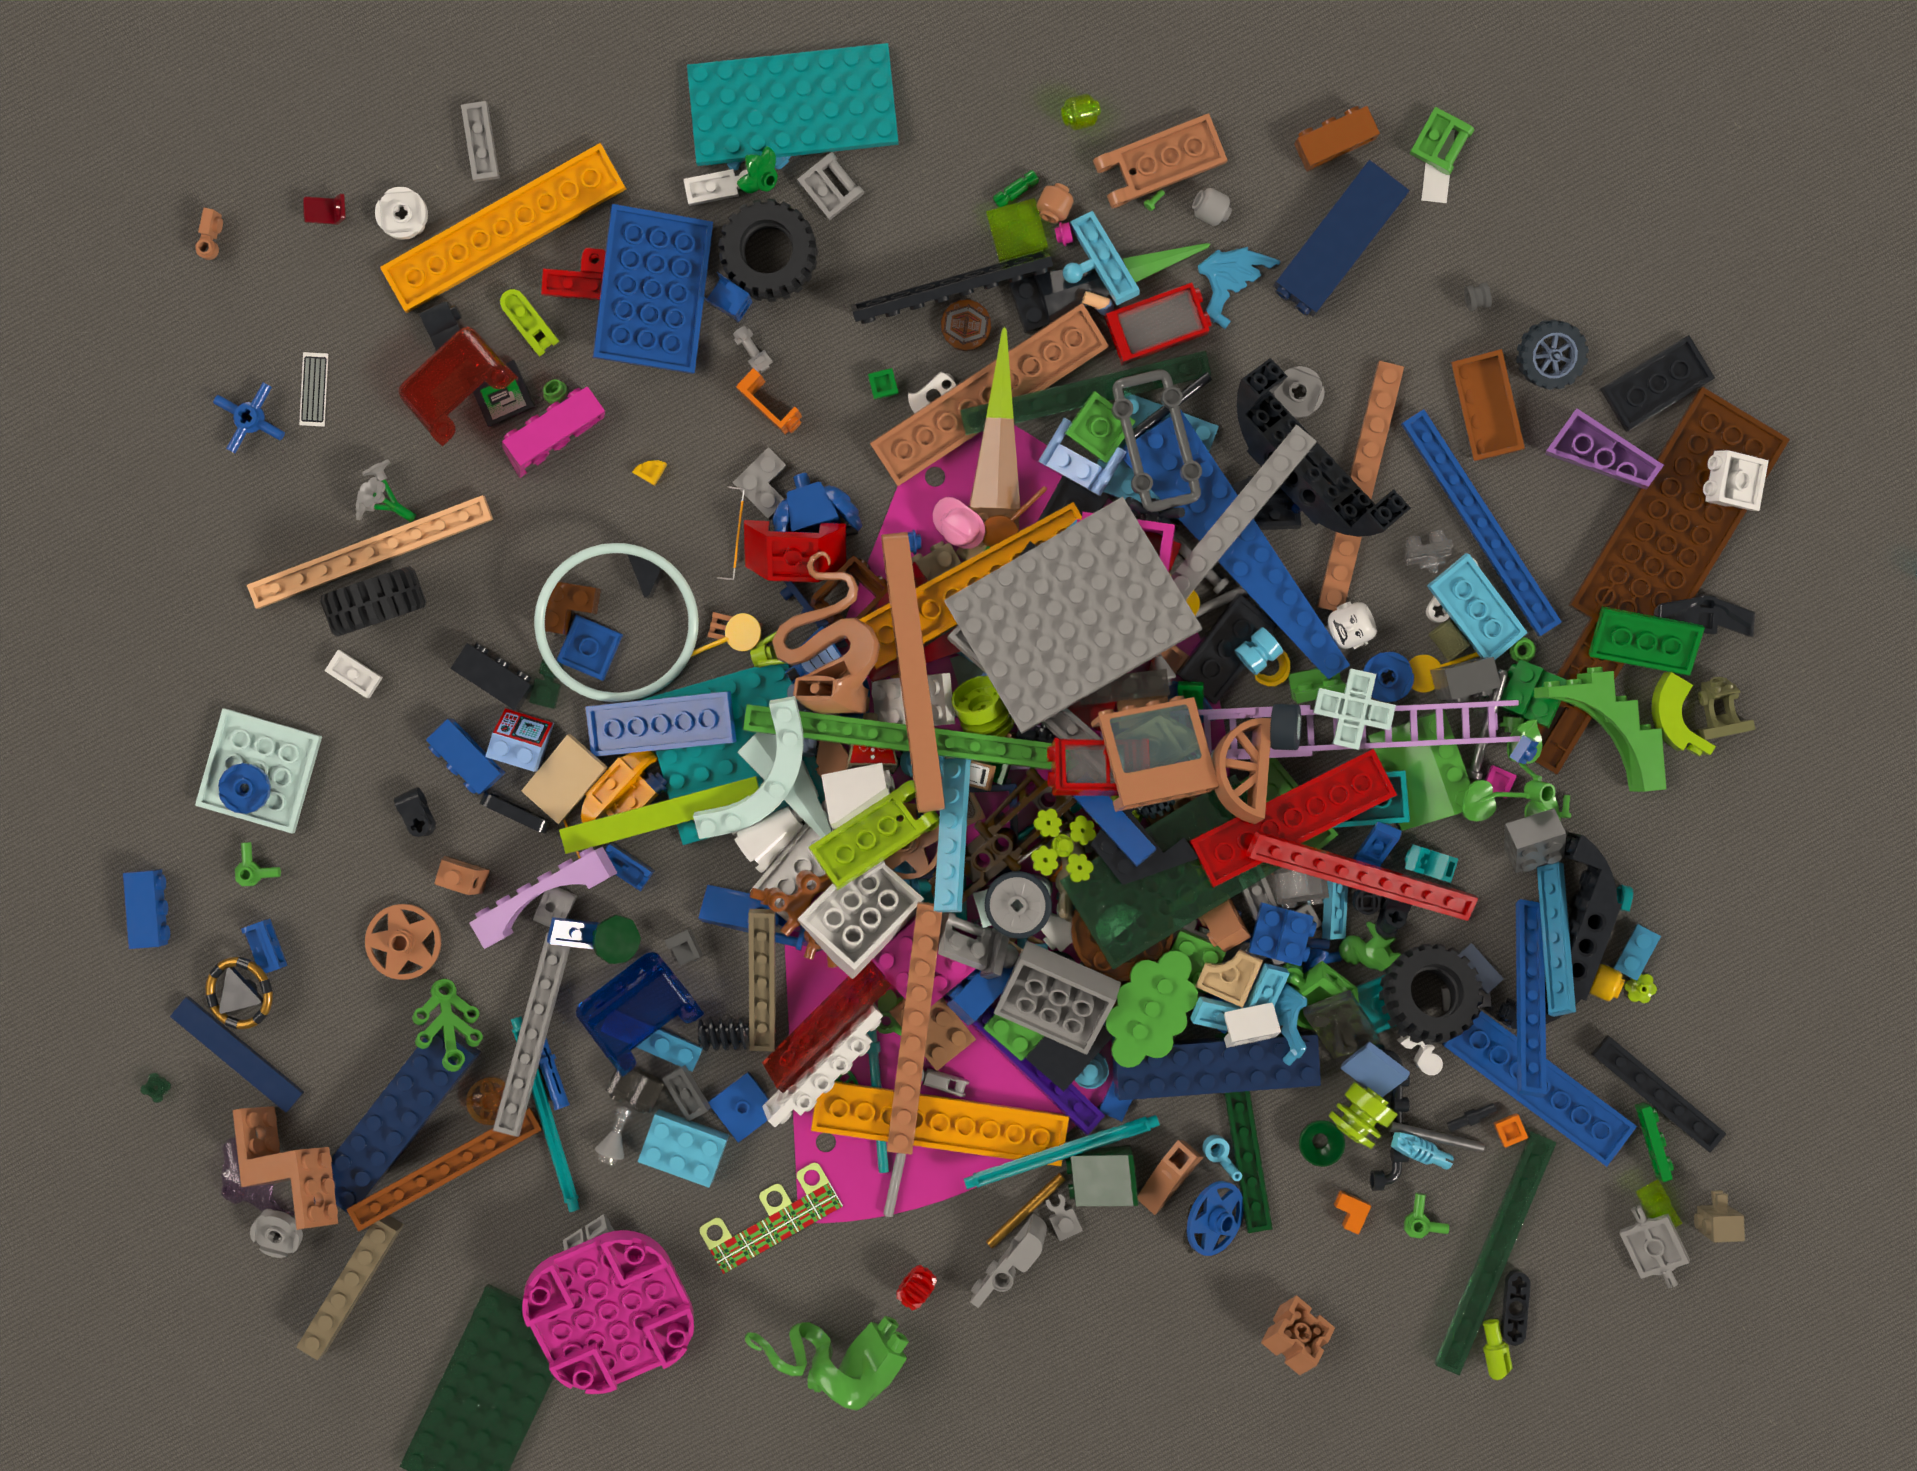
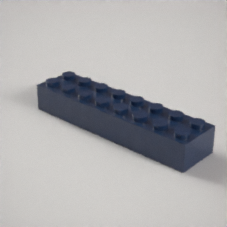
M442 1027L432 1038L428 1048H416L332 1156L331 1166L335 1184L336 1205L347 1214H349L346 1210L348 1207L363 1200L373 1192L481 1053L476 1047L469 1046L466 1040L457 1032H455L456 1047L465 1056V1061L458 1071H448L442 1064V1059L446 1053ZM424 1038L422 1042L427 1043L428 1040ZM448 1060L450 1064L456 1065L454 1060Z
M1312 1031L1299 1032L1307 1048L1303 1055L1297 1058L1290 1066L1283 1061V1057L1290 1051V1046L1282 1033H1279L1275 1038L1226 1048L1224 1037L1173 1041L1172 1049L1166 1056L1153 1058L1145 1055L1139 1065L1130 1068L1120 1066L1112 1056L1115 1097L1120 1101L1321 1086L1318 1035Z

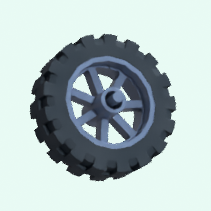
M1544 320L1538 325L1534 324L1529 328L1530 331L1523 334L1521 337L1523 340L1517 347L1519 356H1516V360L1520 365L1519 370L1530 383L1549 390L1554 388L1562 389L1565 385L1574 383L1576 381L1575 378L1582 375L1584 371L1582 369L1588 362L1586 353H1589V349L1585 345L1586 339L1584 335L1580 334V330L1577 327L1559 320ZM1553 336L1551 347H1548L1543 340ZM1558 337H1561L1567 343L1557 348ZM1540 344L1544 350L1541 354H1536ZM1569 348L1568 358L1563 357L1562 351ZM1536 359H1546L1539 368L1537 366ZM1560 360L1565 361L1566 364L1559 370L1557 362ZM1552 362L1554 373H1545L1544 371Z

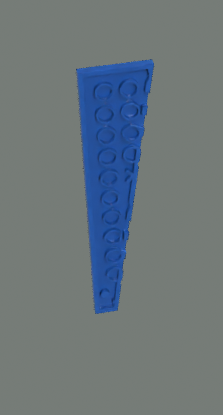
M1180 410L1193 461L1201 465L1202 475L1198 479L1201 488L1200 498L1196 502L1178 506L1185 509V516L1178 519L1200 542L1238 495L1182 410ZM1170 416L1136 439L1144 473L1151 476L1153 480L1151 490L1160 500L1191 493L1189 483L1185 482L1180 476V470L1184 463ZM1125 446L1122 448L1126 451L1123 460L1133 470L1128 449ZM1253 519L1218 562L1327 679H1330L1350 666V664Z

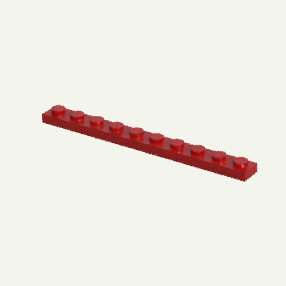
M1259 831L1255 832L1246 852V855L1251 859L1466 921L1469 920L1478 901L1474 894Z

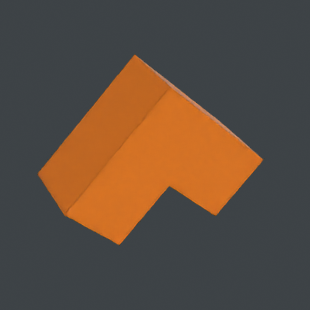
M1340 1190L1334 1205L1336 1208L1347 1212L1342 1226L1344 1229L1359 1235L1371 1205Z

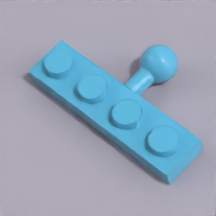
M1091 211L1070 221V227L1089 260L1081 264H1067L1063 269L1064 279L1069 283H1077L1081 280L1084 273L1095 268L1116 305L1140 295L1137 284L1094 212Z

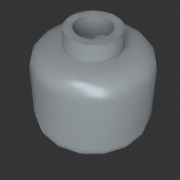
M1213 188L1199 191L1192 205L1195 217L1212 226H1217L1221 221L1226 222L1232 211V208L1229 207V197Z

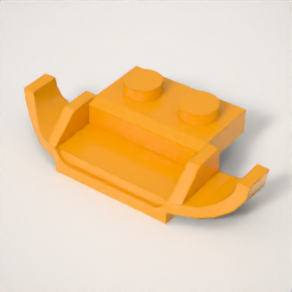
M653 751L629 753L621 758L619 757L585 794L586 798L581 810L582 823L599 819L602 816L607 817L650 805L659 794L647 784L643 776L646 774L644 770L651 763L658 761L657 755Z

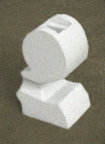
M1408 1035L1397 1039L1405 1048L1412 1049L1416 1045L1420 1046L1413 1061L1422 1072L1428 1075H1436L1441 1071L1443 1062L1436 1053L1432 1052L1435 1048L1433 1045H1425L1423 1041L1419 1043L1412 1042Z

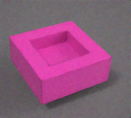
M1491 765L1485 781L1491 783L1493 793L1510 792L1517 775Z

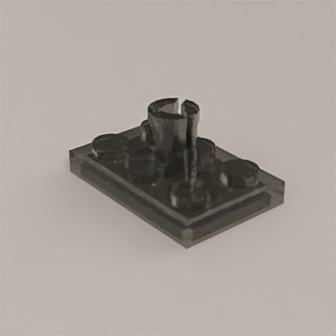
M1351 990L1303 1007L1304 1016L1334 1059L1352 1054L1368 1042L1372 1044L1381 1042L1378 1031Z

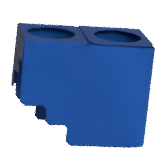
M717 272L719 276L717 285L707 299L704 296L703 298L738 323L752 304V299L749 293Z

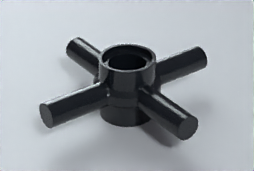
M1132 497L1125 499L1129 508L1132 509L1131 511L1135 518L1139 520L1174 524L1175 530H1177L1179 522L1173 518H1183L1185 516V509L1183 507L1150 512L1138 500ZM1151 498L1152 502L1159 501V499Z

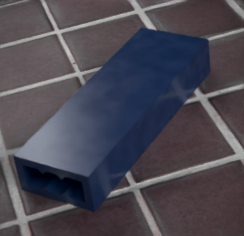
M1369 160L1275 282L1273 287L1276 288L1275 292L1284 300L1290 299L1297 304L1295 307L1299 312L1306 316L1310 314L1313 317L1410 190Z

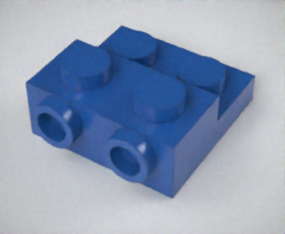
M1261 902L1248 952L1301 966L1302 961L1307 962L1310 954V947L1306 946L1308 937H1313L1316 931L1317 923L1313 922L1314 916Z

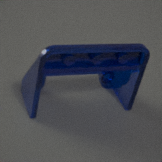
M655 952L644 954L581 1002L576 1009V1016L622 1077L629 1073L636 1065V1059L631 1050L678 1015L683 1022L692 1023L704 1015L688 990L659 954Z

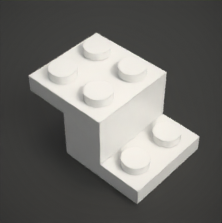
M950 673L927 675L934 726L955 724L954 709L951 702L952 687ZM900 678L872 682L874 713L878 714V721L906 725Z

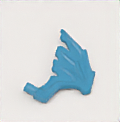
M1248 247L1228 252L1217 250L1198 265V272L1208 277L1213 292L1211 300L1205 309L1211 322H1216L1224 329L1227 328L1231 321L1221 314L1224 303L1230 297L1227 290L1238 293L1241 289L1247 287L1245 281L1254 282L1261 276L1260 270L1251 265H1263L1270 269L1276 264L1279 265L1281 261L1260 253L1248 251Z
M1285 984L1274 1008L1279 1026L1283 1025L1281 1033L1285 1036L1290 1046V1051L1283 1057V1061L1290 1066L1297 1058L1303 1055L1307 1048L1297 1030L1298 1014L1301 1008L1307 1006V998L1290 985Z

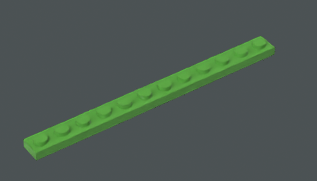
M747 704L743 730L776 735L770 707ZM799 711L804 739L910 752L905 724ZM934 728L938 756L1051 770V762L1047 761V747L1051 746L1052 743Z

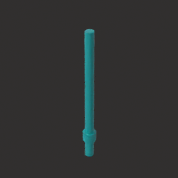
M877 1029L869 1030L867 1034L872 1042L866 1053L869 1054L871 1087L882 1088L879 1064L880 1041H877ZM876 1140L879 1173H887L889 1168L886 1141Z

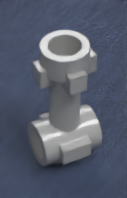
M746 326L736 330L733 333L734 340L737 345L743 344L751 356V359L748 360L751 367L757 372L761 371V373L770 368L769 365L773 362L765 350L760 352L750 338L753 336L751 330L747 329Z

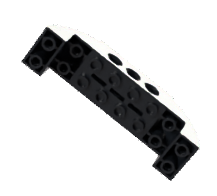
M1271 358L1243 377L1237 392L1238 422L1248 446L1247 452L1261 467L1296 425L1307 432L1299 421L1273 395L1275 390L1288 376ZM1318 442L1280 486L1315 525L1321 524L1332 531L1344 535L1362 537L1383 533L1411 509L1394 489L1375 504Z
M1568 832L1564 857L1588 866L1587 870H1584L1580 876L1579 884H1581L1578 894H1575L1570 904L1572 911L1568 918L1576 1006L1581 999L1587 1000L1622 904L1617 903L1616 884L1605 857L1584 835ZM1545 982V1018L1546 1024H1548L1552 1021L1559 1019L1563 1015L1555 1017L1548 1015L1547 990ZM1507 997L1506 1003L1503 1002L1499 1008L1498 1016L1500 1017L1499 1022L1512 1029H1517V1001Z

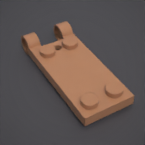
M1208 113L1112 152L1100 155L1093 160L1097 173L1108 171L1119 165L1127 187L1107 195L1111 208H1117L1131 200L1225 164L1228 160ZM1130 169L1136 170V174H1135V175H1131V174L1129 173V170H1130Z

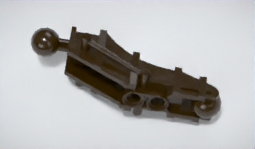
M1077 755L1079 764L1066 774V783H1075L1085 773H1088L1094 781L1099 779L1101 775ZM1029 768L1025 773L1027 777L985 822L978 820L974 824V828L980 835L969 844L966 843L964 873L972 882L963 889L962 903L979 888L986 885L990 879L1006 866L1012 871H1020L1022 867L1020 863L1029 857L1034 850H1038L1039 847L1055 838L1048 835L1027 851L1028 845L1041 835L1040 830L1034 827L1016 844L1017 835L1010 828L1002 827L1026 805L1033 801L1040 811L1054 809L1057 812V818L1061 819V816H1063L1066 821L1059 827L1061 833L1069 827L1071 822H1075L1076 816L1069 808L1077 801L1071 795H1054L1056 798L1055 802L1047 801L1044 794L1052 793V787H1048V777L1044 780L1035 768ZM1019 795V801L1005 814L1001 812ZM998 838H1005L1009 842V846L1000 845ZM979 853L987 854L990 858V861H982L979 857ZM936 871L928 880V883L931 885V893L934 899Z

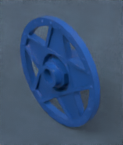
M1227 1181L1212 1183L1199 1194L1190 1210L1187 1221V1237L1193 1250L1201 1255L1212 1256L1223 1251L1232 1242L1240 1228L1244 1212L1243 1197L1240 1190L1232 1183ZM1228 1188L1230 1191L1220 1197L1217 1189ZM1204 1202V1211L1197 1215L1200 1206ZM1235 1205H1236L1237 1210H1236V1216H1235V1219H1234V1216L1232 1215V1211H1233V1209H1234V1207H1235ZM1194 1233H1202L1201 1247L1197 1244ZM1226 1235V1238L1215 1246L1219 1236Z

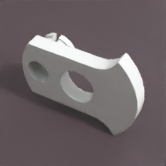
M940 372L920 391L916 393L908 392V400L913 412L916 413L931 403L926 398L929 390L937 389L943 395L955 387L956 383L953 376ZM950 380L951 386H943L942 382Z

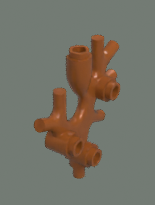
M802 870L796 876L798 891L795 894L786 895L781 889L775 887L765 888L764 890L752 888L750 898L761 900V904L767 905L774 912L785 911L789 915V920L780 930L788 937L796 927L801 925L797 919L811 906L814 896L825 892L833 884L826 874L816 876L810 870ZM812 880V884L807 886L808 881ZM778 898H781L780 902L778 904H775V901ZM805 930L804 938L808 945L804 957L813 960L816 950L822 948ZM827 955L828 967H837V965Z

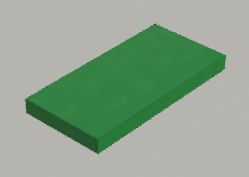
M1602 606L1588 654L1594 658L1691 675L1705 627L1699 624Z

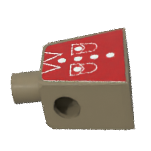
M866 713L863 714V719L878 721V714ZM850 745L846 770L882 763L885 770L895 772L897 767L895 750Z

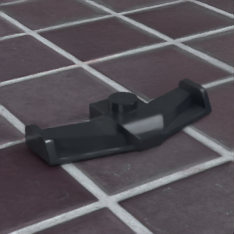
M1699 595L1695 598L1661 603L1654 610V616L1703 625L1705 627L1703 634H1717V628L1720 626L1747 637L1754 636V611L1718 599L1712 595Z

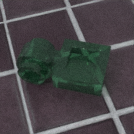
M543 659L539 674L543 675L544 680L535 678L529 703L555 709L562 684L553 682L557 677Z

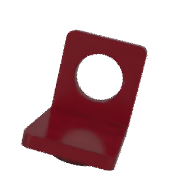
M340 193L335 198L304 197V222L340 224L346 217L344 194Z

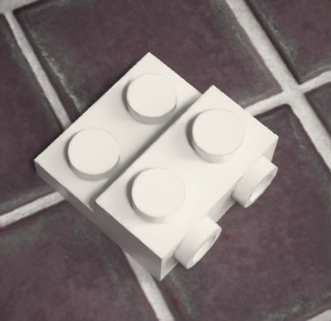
M1729 450L1714 451V455L1708 460V468L1711 470L1710 477L1703 487V493L1706 495L1705 502L1759 511L1768 460Z

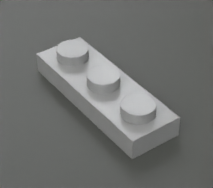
M481 101L463 104L461 109L472 179L474 182L499 179L488 103Z

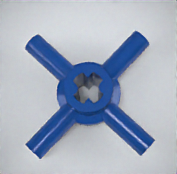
M263 382L252 403L246 402L239 406L220 395L214 398L213 403L234 415V423L237 427L226 449L236 453L246 433H254L258 430H262L280 441L283 439L285 432L266 422L261 408L272 388L271 386ZM247 414H250V416L253 417L250 422L246 418Z

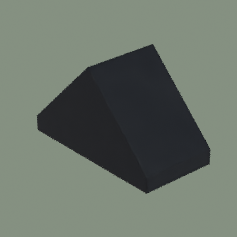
M628 554L644 598H652L664 570L649 560Z

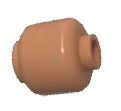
M1056 183L1055 186H1046L1043 189L1036 207L1040 212L1039 216L1043 220L1057 224L1058 221H1064L1067 218L1074 200L1073 196L1069 193L1068 187Z

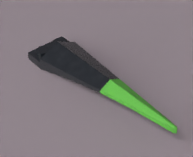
M1205 243L1123 258L1122 261L1136 283L1207 249L1210 244ZM1095 268L1084 273L1081 280L1077 283L1067 282L1063 277V270L1034 275L1009 284L1024 333L1046 327L1082 303L1085 291L1104 297L1110 295Z

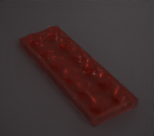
M872 960L854 979L848 976L775 1049V1052L773 1051L762 1062L776 1088L782 1093L789 1087H792L797 1079L807 1069H810L815 1061L825 1051H828L833 1043L843 1033H846L851 1025L861 1015H864L869 1007L879 997H882L891 986L889 980Z

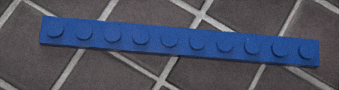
M1423 409L1401 424L1536 634L1541 636L1560 624V618L1426 411Z

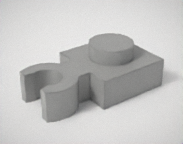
M1059 1192V1204H1052L1048 1197L1046 1198V1205L1051 1211L1055 1212V1214L1049 1216V1219L1059 1241H1062L1082 1232L1083 1229L1073 1207L1065 1209V1197Z

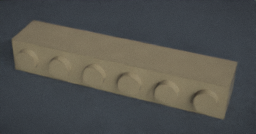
M388 1215L370 1225L296 1348L317 1361L327 1352L404 1224Z

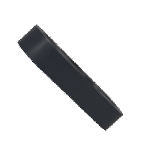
M487 791L484 792L481 798V805L544 834L547 833L551 824L550 820Z
M1520 1270L1510 1271L1506 1275L1504 1286L1501 1335L1508 1344L1513 1346L1522 1344L1526 1339L1531 1282L1529 1277ZM1517 1277H1520L1524 1282L1518 1286V1293L1523 1295V1297L1516 1295V1287L1512 1284V1281H1516ZM1514 1301L1522 1303V1310L1518 1314H1512L1509 1311V1306ZM1508 1318L1515 1320V1328L1519 1332V1334L1514 1335V1338L1508 1334V1331L1513 1330V1322L1508 1320Z

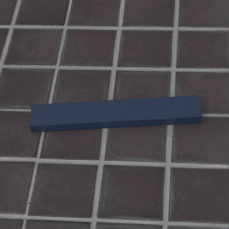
M189 996L185 997L170 1017L284 1112L287 1113L303 1095L304 1091Z

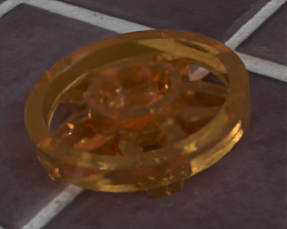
M488 1077L479 1080L470 1088L466 1098V1105L469 1114L474 1120L484 1125L495 1124L496 1120L490 1119L494 1112L498 1113V1107L502 1096L500 1097L498 1093L504 1090L506 1082L498 1078ZM491 1082L497 1083L502 1087H499L494 1091V1086ZM485 1083H487L490 1091L486 1092ZM480 1085L482 1095L476 1094L472 1096L474 1090ZM476 1098H480L479 1103L474 1102V1101H471V1100H472V1099H476ZM472 1106L482 1108L480 1110V1117L475 1113ZM485 1111L489 1112V1115L486 1119H484Z

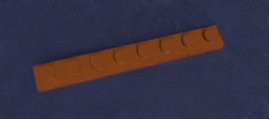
M529 1107L526 1109L519 1137L493 1131V1128L355 1203L346 1210L359 1232L536 1134L542 1128Z

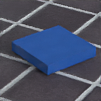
M575 615L556 661L604 681L623 634Z

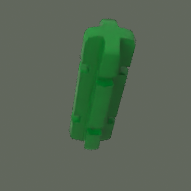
M1030 170L1024 174V178L1020 177L1004 188V192L1000 191L994 195L993 200L997 207L1003 208L1008 204L1009 200L1013 201L1026 192L1029 186L1031 188L1039 182L1038 176L1033 170Z

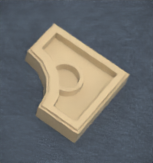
M1239 949L1234 958L1226 963L1212 964L1206 962L1195 987L1243 1008L1263 959Z

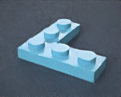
M1264 963L1243 1008L1273 1003L1275 1006L1290 974L1289 971L1283 967ZM1199 997L1190 1019L1194 1024L1228 1031L1224 1013L1242 1009V1007Z

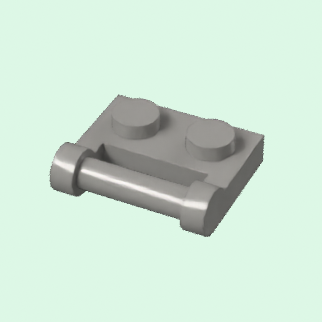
M833 152L826 155L797 179L829 221L852 202L859 199L865 192L860 186H856L837 162L838 158ZM829 167L849 193L843 197L823 170Z
M944 912L941 920L938 954L982 971L987 967L988 942L992 929L988 926L983 928V926L960 919L955 916V913ZM952 926L976 935L977 940L952 931Z

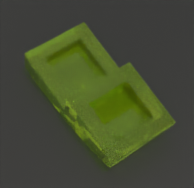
M1658 1179L1635 1191L1648 1218L1669 1214L1675 1228L1683 1224Z

